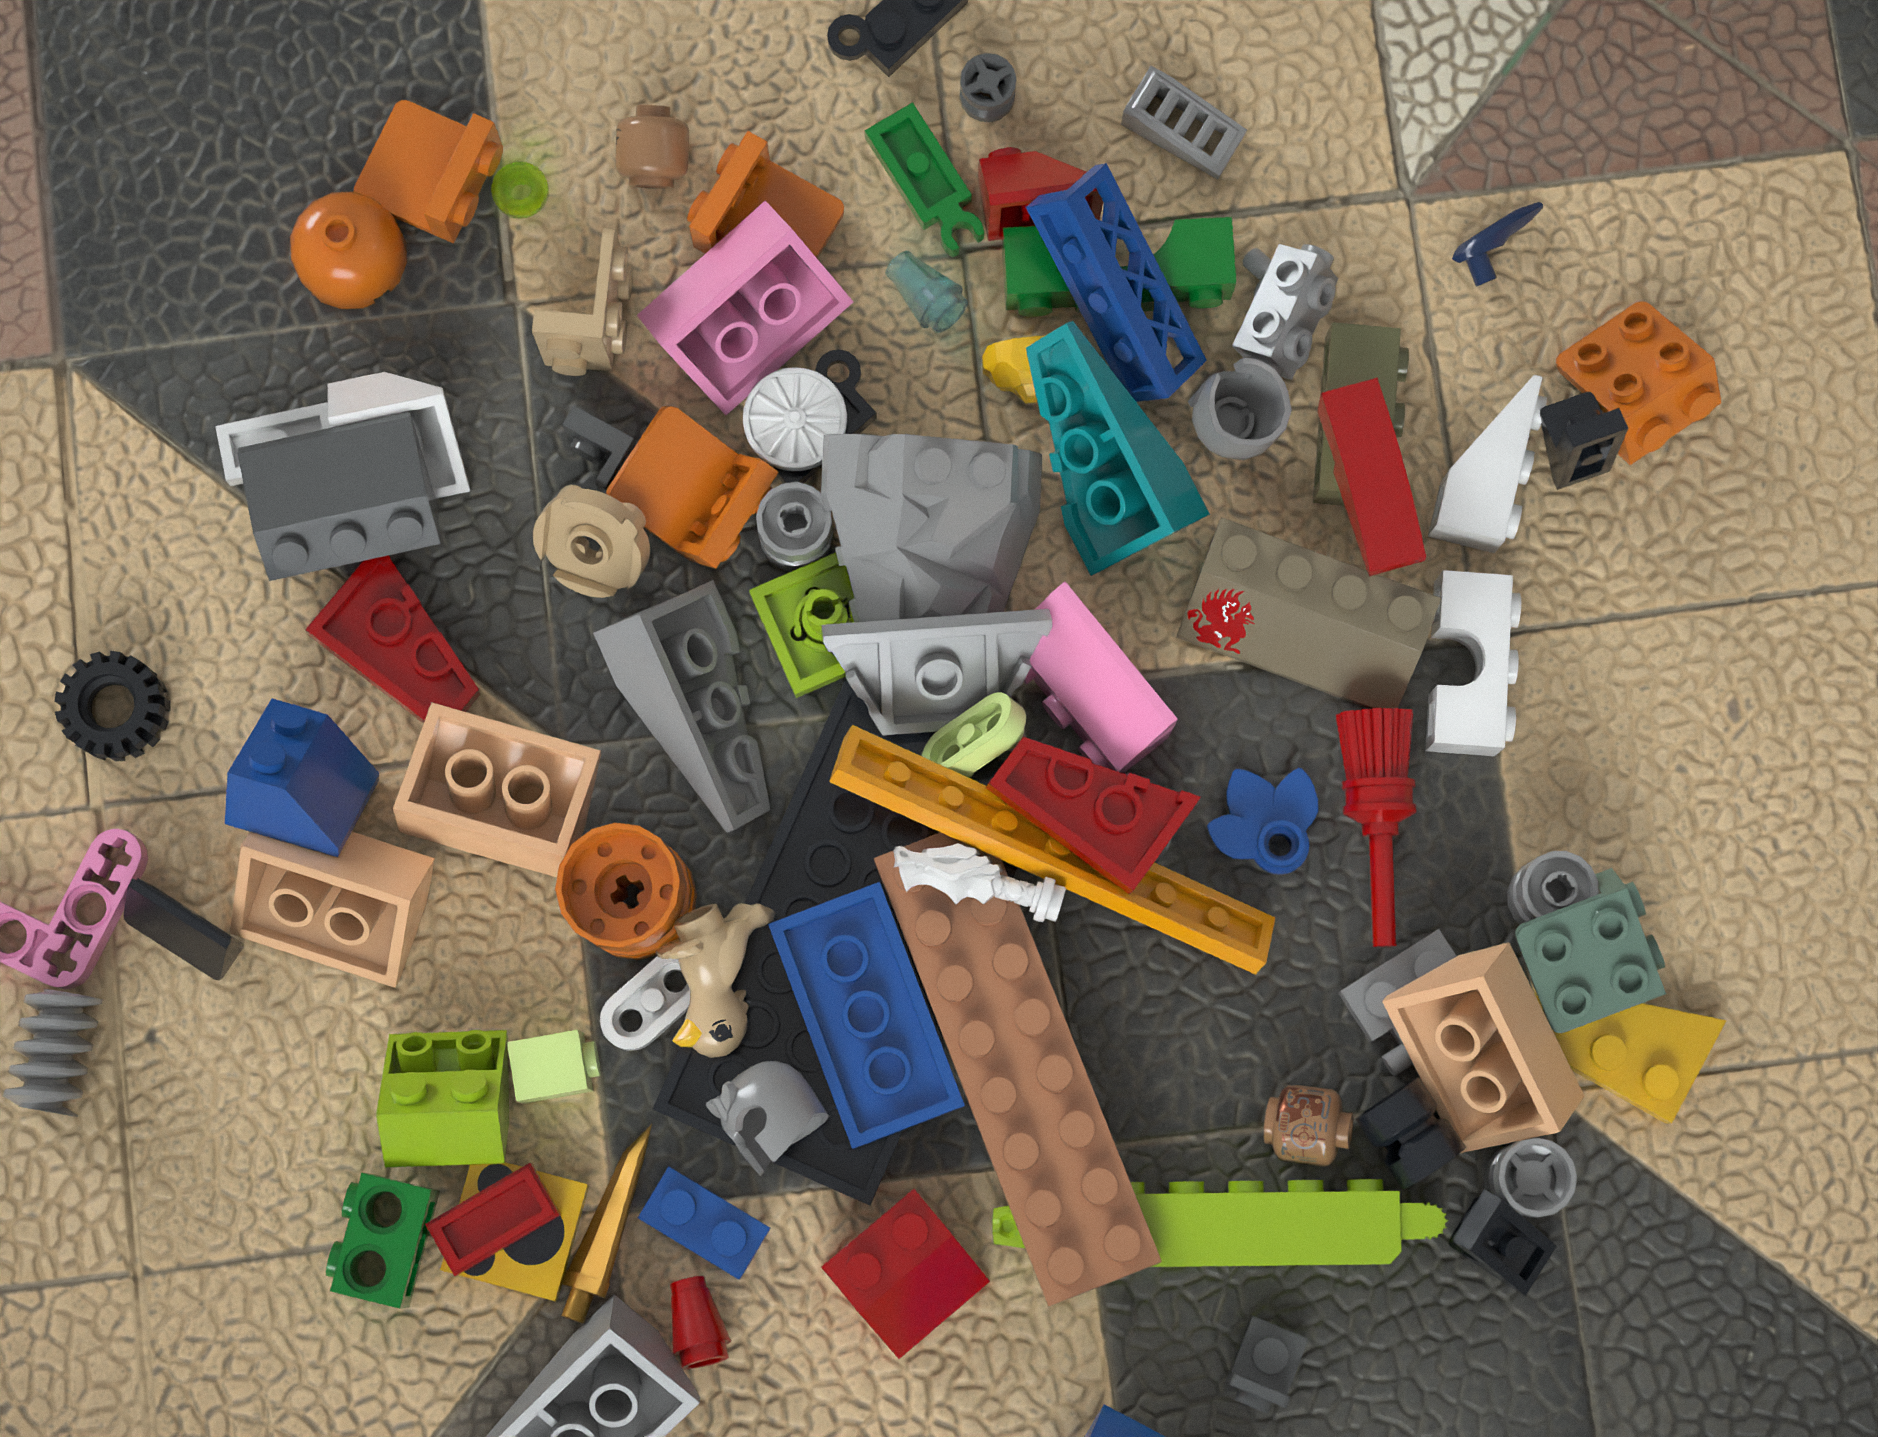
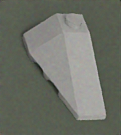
M714 580L594 632L595 639L617 688L726 833L736 830L770 811L758 743L751 736H748L743 707L750 704L747 685H738L733 655L740 652L737 633Z
M613 1294L569 1338L486 1437H665L700 1403V1395L659 1331Z

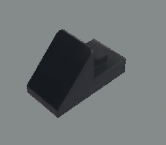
M1585 392L1547 405L1540 410L1542 431L1552 480L1556 489L1559 490L1610 472L1628 431V426L1620 408L1602 413L1594 394Z
M1485 1189L1480 1197L1474 1199L1448 1243L1452 1249L1524 1296L1527 1295L1557 1247L1503 1199Z

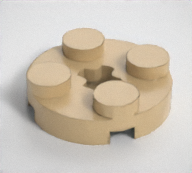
M576 485L565 486L561 489L559 494L546 505L536 520L533 529V543L540 560L542 561L546 555L549 561L557 568L553 576L567 588L591 597L605 598L614 596L618 589L626 588L627 586L628 590L637 582L647 566L650 556L649 539L643 529L646 525V518L637 506L631 503H621L607 494L583 489ZM582 536L590 537L598 542L601 546L599 550L595 551L589 548V540Z

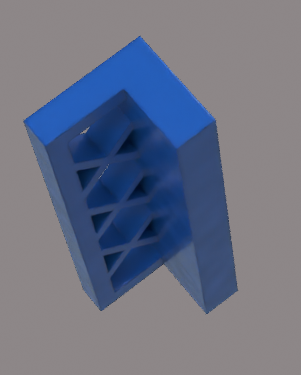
M1107 163L1094 165L1068 190L1039 195L1026 209L1112 372L1136 402L1166 399L1182 386L1207 359ZM1095 188L1104 202L1102 221L1095 218L1085 199ZM1117 239L1123 240L1129 251L1128 271L1121 269L1115 257ZM1142 288L1148 289L1154 300L1153 320L1147 319L1141 308ZM1168 337L1174 339L1183 357V360L1174 368H1172L1166 356Z

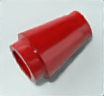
M694 1276L671 1283L673 1355L680 1357L682 1369H697L727 1360L729 1358L727 1345L732 1340L711 1292L706 1285L705 1277Z

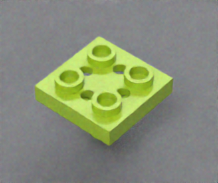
M836 552L749 590L752 601L795 698L846 677V673L835 655L826 649L822 637V625L854 623L850 605L849 612L851 618H848L845 608L849 601L854 598L847 567L846 565L839 566ZM801 627H803L807 637L802 641L792 639L791 631L794 629L795 636L800 637L802 635Z

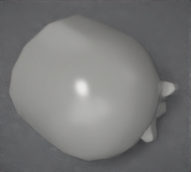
M1242 358L1233 364L1235 371H1223L1209 376L1188 400V403L1193 407L1192 422L1197 436L1209 451L1224 458L1247 460L1261 455L1286 430L1292 409L1287 387L1277 371L1261 360Z
M765 1061L748 1068L737 1075L731 1082L727 1081L724 1083L721 1095L706 1102L707 1108L713 1115L720 1118L723 1130L735 1142L742 1156L759 1176L764 1173L771 1161L775 1162L791 1144L796 1143L815 1131L829 1117L804 1076L790 1065L778 1061Z

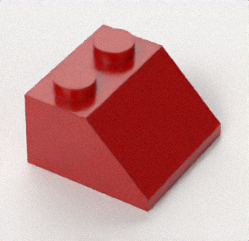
M915 1189L911 1190L821 1266L852 1306L898 1359L910 1351L990 1282Z

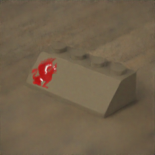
M1221 517L1176 638L1368 709L1398 708L1422 654L1441 598L1377 574L1369 576L1368 572L1364 569Z

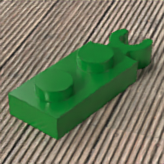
M913 102L864 130L866 141L922 229L925 230L938 222L941 227V244L948 255L953 258L959 255V246L952 237V234L958 229L969 230L978 243L984 240V227L980 219L973 213L962 210L964 206L972 202L971 192Z

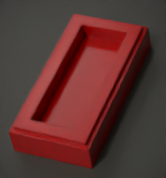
M528 1163L427 1222L425 1225L454 1276H458L559 1217L561 1213L533 1163Z

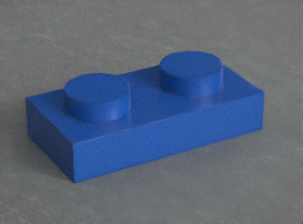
M669 1166L638 1216V1219L738 1280H741L771 1229L766 1224Z

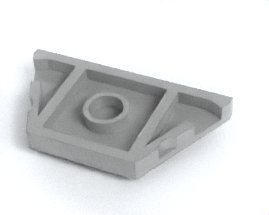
M1049 609L826 624L822 625V637L828 652H833L844 669L846 679L857 697L864 700L870 717L882 735L936 732L990 694L1002 692L1011 698L1014 690L1022 685L1032 667L1030 658L1042 635L1048 637L1052 629V617Z

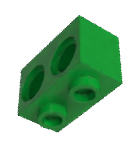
M361 1173L359 1184L351 1182L342 1206V1217L349 1219L343 1242H334L326 1266V1276L333 1278L330 1292L399 1309L409 1308L429 1235V1230L425 1224L433 1220L440 1190L369 1173ZM391 1192L399 1198L402 1212L395 1224L384 1227L374 1216V1205L381 1195ZM370 1251L380 1254L386 1264L385 1276L375 1286L364 1283L358 1273V1265L361 1258Z

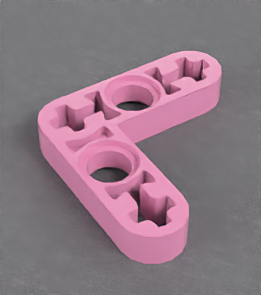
M110 829L99 834L91 843L50 924L42 922L0 901V928L8 921L17 920L24 925L27 934L25 944L15 953L7 954L0 949V962L47 985L65 990L76 988L85 983L94 970L124 911L128 885L132 879H141L146 869L148 853L143 841L134 834L121 829ZM124 841L128 843L125 847V852L132 856L131 862L127 867L118 864L108 879L120 884L116 893L102 884L91 882L90 879L94 872L106 878L112 866V861L105 857L107 849L110 846L120 848ZM99 893L106 902L105 916L95 925L86 926L79 921L76 915L77 904L86 894ZM69 926L75 932L92 936L93 938L89 946L83 942L76 941L70 953V958L77 962L75 970L73 972L62 971L57 978L55 974L58 967L50 962L51 957L55 951L65 954L74 939L73 937L63 935L65 927Z

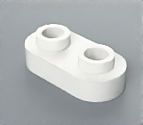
M655 957L607 1000L601 1011L600 1025L604 1036L609 1042L623 1050H640L651 1044L687 1012L690 1003V988L688 984H686L682 991L677 993L668 991L665 985V980L671 972H681L678 959ZM631 1010L640 1012L643 1019L641 1027L635 1032H627L621 1025L623 1015Z

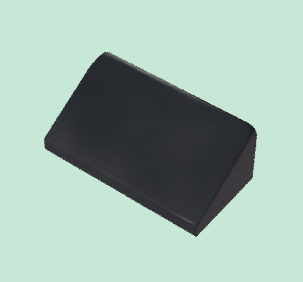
M139 878L137 880L132 879L128 885L123 914L124 920L128 925L212 979L218 981L223 979L243 949L241 941L146 881Z

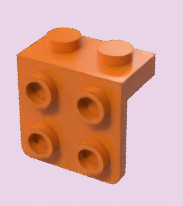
M401 100L395 104L354 186V192L374 198L394 218L454 244L462 226L466 227L475 214L479 201L478 194L486 177H491L494 174L502 158L503 145L495 123L473 113L468 125L465 126L413 102Z
M747 131L738 146L731 143L724 151L716 169V173L720 175L710 193L704 190L699 193L689 210L687 221L691 223L689 228L694 248L706 254L766 201L818 259L844 216V205L835 196L770 161L768 142Z
M1644 301L1634 303L1560 353L1556 358L1558 372L1581 393H1593L1600 409L1604 413L1620 408L1628 426V431L1618 455L1629 465H1632L1649 452L1658 450L1668 439L1693 422L1705 418L1715 407L1722 403L1714 358L1652 305Z
M663 406L659 409L607 488L606 494L621 503H631L637 506L646 518L644 528L689 561L716 569L720 562L726 561L737 549L741 539L740 531L751 514L757 513L760 501L772 489L770 485L779 472L762 459L738 454L677 407Z

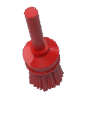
M1372 708L1344 711L1335 715L1346 781L1342 782L1346 805L1343 806V815L1362 824V836L1369 837L1373 947H1396L1392 836L1399 835V822L1417 812V806L1413 803V789L1416 788V780L1408 778L1413 710Z

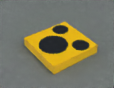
M507 1162L470 1165L459 1204L520 1169L522 1166ZM537 1171L561 1215L459 1276L557 1301L590 1185ZM443 1257L440 1270L452 1273Z

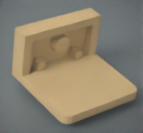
M603 229L593 315L534 309L532 333L544 364L552 366L554 372L570 376L585 375L587 369L613 372L615 353L624 354L627 321L622 320L621 299L630 300L633 266L628 265V247L620 246L616 229Z

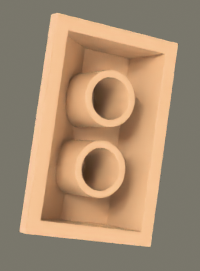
M431 702L393 807L398 830L403 834L557 877L559 864L570 846L583 835L601 758V750Z
M249 832L240 847L230 934L396 988L427 904L435 858L355 832H351L338 857Z
M1509 942L1458 955L1387 995L1382 1001L1423 1084L1437 1103L1436 1110L1440 1118L1447 1119L1467 1147L1461 1153L1558 1133L1584 1098L1580 1085Z

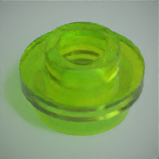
M513 162L497 172L492 182L491 192L496 206L502 213L512 218L522 219L537 214L545 206L549 196V187L545 175L538 167L527 162ZM524 184L531 188L530 194L524 199L518 200L511 196L513 188L517 185Z

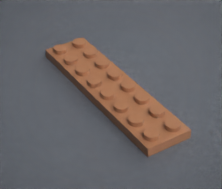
M941 832L904 846L907 850L922 853L927 848H940L957 843L966 847H974ZM977 849L980 853L979 857H990L991 864L1001 865L1003 871L1000 872V875L1008 876L1001 859ZM894 850L875 857L874 862L1047 1306L1051 1307L1161 1263L1162 1260L1020 905L1014 903V901L1002 900L995 896L985 904H982L975 898L966 897L956 905L947 894L930 885H917L911 887L906 893L899 867H893L895 863Z

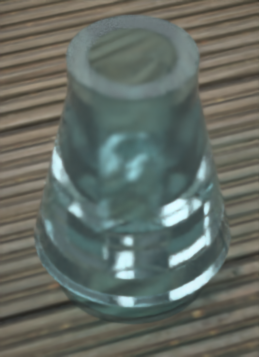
M909 250L898 254L888 265L885 275L894 283L922 328L930 327L935 333H941L954 325L965 312L968 300L962 295V286L917 259Z

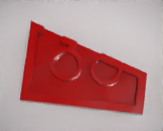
M389 555L364 560L305 629L309 637L423 724L431 702L467 712L481 695L479 688L442 633L434 625L409 584L406 583L393 564Z

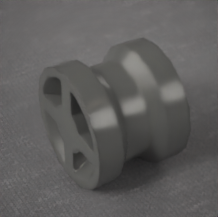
M984 53L974 56L969 60L961 71L959 98L965 112L977 121L989 123L1006 116L1014 105L1016 88L1014 68L1007 59L997 54ZM980 91L983 93H987L991 96L992 99L981 94L977 95V93Z

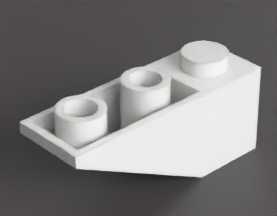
M1532 376L1449 469L1440 482L1428 537L1492 553L1498 550L1504 543L1505 538L1514 539L1522 513V506L1513 504L1518 483L1526 485L1535 454L1534 451L1526 450L1530 429L1539 430L1542 423L1540 410L1547 403V397L1538 395L1542 381L1541 376Z

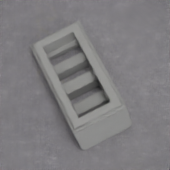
M1153 66L1149 67L1127 103L1121 121L1122 126L1216 179H1219L1247 131V129L1174 78ZM1154 96H1157L1163 102L1153 117L1146 112V109ZM1176 107L1183 111V114L1172 130L1165 123ZM1194 119H1197L1204 124L1191 143L1184 136ZM1217 130L1224 135L1210 156L1202 150L1213 131Z

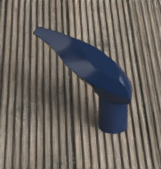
M1537 202L1519 208L1458 246L1452 259L1457 263L1466 261L1476 287L1497 279L1487 252L1503 246L1512 234L1528 224L1543 209V204Z

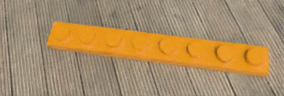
M854 725L850 727L845 735L829 781L830 783L1038 877L1055 879L1056 885L1066 887L1069 891L1255 975L1266 964L1275 917L1155 862L1135 890L1129 895L986 789V785Z

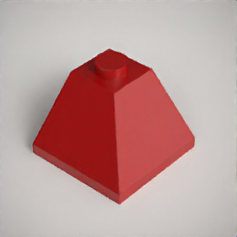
M1015 147L997 149L990 152L988 158H980L978 182L987 240H1002L1003 228L1035 226L1026 207L1039 195L1068 190L1087 172L1037 151L1022 153L1021 149ZM1095 188L1085 199L1095 218L1100 220L1103 200Z

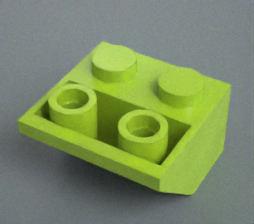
M507 1030L389 1034L376 1111L385 1168L505 1163L509 1129Z

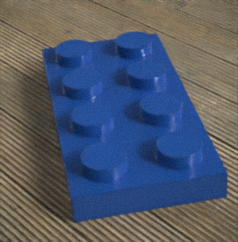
M880 882L768 924L852 1149L965 1106Z

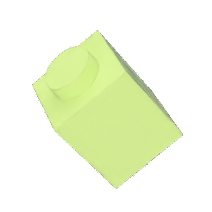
M578 1029L507 1042L516 1101L522 1104L592 1092L591 1078L601 1076L595 1041L585 1043L584 1033Z

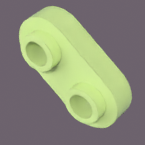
M997 692L990 694L935 732L925 745L922 757L970 778L974 772L1005 751L1011 750L1020 742L1026 723L1025 710L1005 693Z

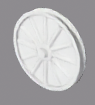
M791 367L770 373L754 386L745 402L743 425L749 445L763 461L778 469L803 471L822 464L824 435L846 433L847 411L841 393L828 378L810 369Z

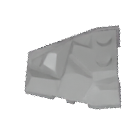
M866 434L824 435L821 496L825 511H832L838 532L841 546L835 547L839 566L846 565L854 594V598L849 601L854 622L1004 612L1040 512L1042 454L1031 450L1018 449V446L1013 444L910 434H891L886 436Z

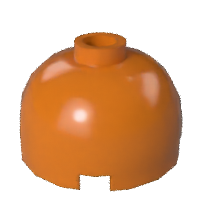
M354 191L332 192L312 201L298 216L290 235L291 261L301 283L321 303L339 309H359L374 304V299L382 296L388 289L391 292L399 284L407 264L406 240L394 216L374 198Z

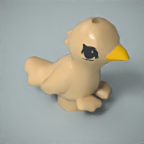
M741 903L735 905L728 916L723 919L717 904H710L686 913L673 923L680 939L667 942L655 951L661 959H678L681 972L690 988V1003L685 1021L672 1041L681 1047H693L700 1054L710 1058L726 1056L740 1045L746 1033L748 1021L746 1013L749 1005L743 1002L746 990L742 989L734 993L731 986L742 966L749 935L754 929L772 922L776 912L761 904L748 905Z

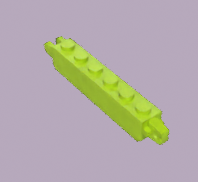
M1383 1179L1347 1180V1192H1324L1323 1180H1289L1288 1192H1264V1181H1228V1193H1205L1204 1181L1169 1182V1194H1145V1182H1130L1162 1260L1161 1263L1152 1267L1391 1264L1402 1252L1401 1240L1425 1239L1426 1237L1428 1239L1432 1237L1438 1238V1234H1443V1229L1447 1228L1445 1223L1448 1222L1445 1219L1446 1213L1442 1212V1208H1437V1204L1400 1203L1399 1191H1383ZM1009 1206L993 1208V1244L1025 1249Z

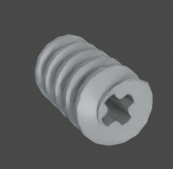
M44 989V992L25 995L24 1003L39 1011V1014L19 1020L18 1026L33 1034L34 1037L33 1039L14 1043L13 1049L29 1058L28 1063L9 1066L8 1073L24 1083L21 1087L5 1089L3 1097L15 1103L18 1107L78 1117L76 1113L62 1105L63 1101L82 1098L83 1091L68 1083V1078L86 1075L88 1068L74 1060L73 1054L92 1051L93 1044L78 1036V1031L97 1027L98 1021L84 1013L83 1008L102 1004L103 999Z

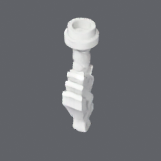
M959 843L940 848H927L922 853L907 850L902 846H897L894 849L895 863L893 867H899L906 893L911 887L930 885L947 894L956 905L966 897L975 898L982 904H985L995 896L1002 900L1014 901V903L1022 906H1029V912L1034 913L1033 920L1042 923L1044 919L1055 922L1057 920L1066 887L1056 885L1055 879L1045 877L1043 883L1037 882V885L1034 886V884L1000 875V872L1003 871L1001 865L991 864L990 857H979L980 853L976 848L966 847Z

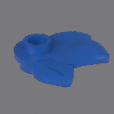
M1297 768L1289 773L1275 788L1270 782L1252 772L1235 769L1232 772L1226 791L1227 807L1230 814L1218 817L1207 825L1213 843L1222 853L1230 858L1241 860L1254 859L1260 868L1271 874L1283 875L1295 871L1307 858L1309 838L1306 830L1318 813V798L1310 777L1302 768ZM1274 836L1284 837L1290 847L1288 854L1284 856L1274 855L1268 845L1270 838Z

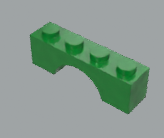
M1232 217L1175 219L1165 243L1153 255L1177 302H1189V306L1192 308L1207 309L1222 305L1223 300H1231L1236 286ZM1036 226L1003 228L1002 256L1005 309L1018 310L1019 315L1026 317L1048 315L1052 313V308L1075 307V311L1081 313ZM1120 266L1121 269L1128 271V266ZM1142 288V310L1154 311V300L1149 290Z

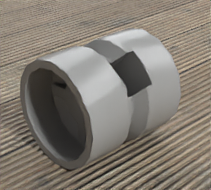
M800 482L783 483L771 489L760 501L756 520L761 548L768 560L775 566L792 572L830 554L834 542L831 511H825L821 493L813 486Z
M1551 851L1522 866L1512 877L1507 890L1508 907L1514 920L1522 924L1598 895V880L1592 867L1582 857L1568 851Z
M1532 1138L1507 1143L1497 1149L1486 1164L1484 1182L1486 1191L1503 1199L1524 1218L1553 1215L1567 1206L1575 1193L1577 1174L1574 1162L1564 1148L1550 1140Z

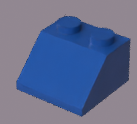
M272 698L227 772L225 824L338 857L379 782V772L328 714Z

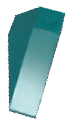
M1073 321L1065 323L1026 347L1040 415L1049 421L1055 452L1049 454L1053 472H1060L1066 504L1060 506L1064 525L1090 576L1210 515L1183 461Z

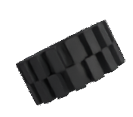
M110 651L108 656L101 652L90 654L92 660L87 663L81 659L72 665L77 671L72 676L66 673L63 675L60 682L65 685L64 692L56 691L54 700L61 707V711H56L55 715L57 722L65 728L61 731L66 738L74 742L75 746L102 760L110 758L115 762L126 761L125 756L127 755L137 758L145 754L142 748L147 744L154 747L160 740L155 736L159 728L166 731L169 723L164 718V712L171 711L170 701L164 696V693L168 691L164 683L156 677L157 674L131 655L127 657L117 651ZM111 685H121L128 688L134 699V709L130 718L124 724L115 728L99 726L92 714V703L97 693Z

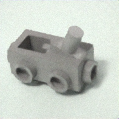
M1279 244L1272 260L1258 248L1250 250L1243 259V266L1260 281L1254 290V299L1234 340L1233 348L1243 358L1261 360L1273 367L1280 377L1292 380L1296 370L1302 367L1309 357L1312 335L1319 320L1326 316L1332 307L1336 290L1335 285L1338 281V277L1330 269L1334 257L1327 251L1310 244H1304L1301 250Z

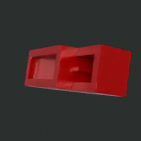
M1378 378L1322 392L1317 412L1335 461L1333 473L1368 575L1372 576L1425 561L1426 553L1409 480Z

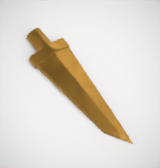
M652 1124L622 1153L570 1268L566 1270L562 1285L570 1287L571 1291L561 1315L565 1318L584 1324L593 1297H606L610 1286V1277L645 1158Z

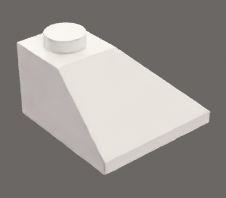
M387 372L328 383V420L331 428L410 411L435 498L470 492L469 481L443 388Z

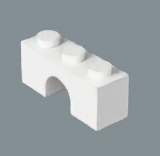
M1443 570L1434 581L1433 595L1440 597L1441 601L1432 623L1431 638L1454 640L1466 646L1473 655L1476 670L1471 683L1463 686L1437 685L1428 694L1425 751L1496 756L1505 748V741H1513L1516 726L1515 707L1507 706L1508 684L1516 683L1519 656L1517 650L1510 649L1511 627H1518L1521 615L1520 593H1512L1513 575Z

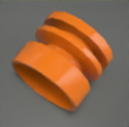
M612 823L591 829L576 840L559 864L555 887L560 912L575 933L615 957L636 960L657 955L655 950L665 943L680 939L673 923L686 913L695 910L697 898L692 872L679 854L660 837L641 826ZM630 884H634L640 890H643L637 895L639 905L635 908H631L626 903L621 902L628 897L626 887Z

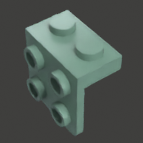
M1612 868L1595 874L1598 880V895L1522 923L1515 931L1518 946L1543 1012L1552 1030L1556 1033H1565L1666 994L1658 973L1659 969L1665 968L1663 956L1652 934L1645 936L1639 921V917L1646 915L1640 894L1633 882L1624 884Z

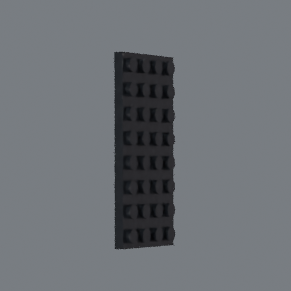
M845 680L745 904L754 905L757 903L769 907L776 912L772 921L775 922L880 882L940 1042L942 1043L941 1031L874 862L875 857L891 852L897 846L904 847L940 832L829 782L843 739L852 725L922 756L925 745L935 732L882 735L870 717L864 700L857 697L848 681ZM1005 751L974 772L970 779L987 786L1011 754V751ZM1002 860L1008 877L1014 878L1018 867ZM769 925L756 928L748 937L742 966L731 986L734 993L738 990H746L743 1002L749 1005L746 1013L748 1020L746 1033L740 1045L726 1056L713 1058L700 1054L693 1047L680 1046L653 1110L736 1146L735 1142L723 1130L720 1118L710 1112L706 1102L721 1095L724 1083L727 1081L731 1082L737 1075L758 1063L765 1061L786 1063L804 1076L829 1117L815 1131L796 1143L791 1144L772 1163L871 1206L903 1130L852 1149Z

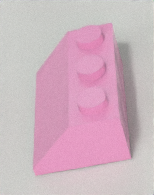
M764 201L637 314V317L665 351L715 405L727 415L748 397L751 390L761 379L784 365L853 303V300L792 228Z
M1065 581L1035 609L1050 610L1052 629L1048 637L1042 635L1030 658L1032 667L1024 683L1028 684L1034 680L1047 696L1042 701V705L1050 717L1061 729H1065L1070 725L1084 743L1078 747L1083 757L1091 759L1094 764L1125 773L1169 738L1178 719Z

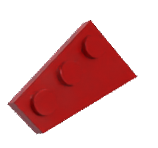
M1026 737L1020 740L986 786V789L1129 895L1135 890L1201 798L1198 795L1183 790L1177 792L1150 783V779L1132 773L1126 775L1094 764L1091 759Z

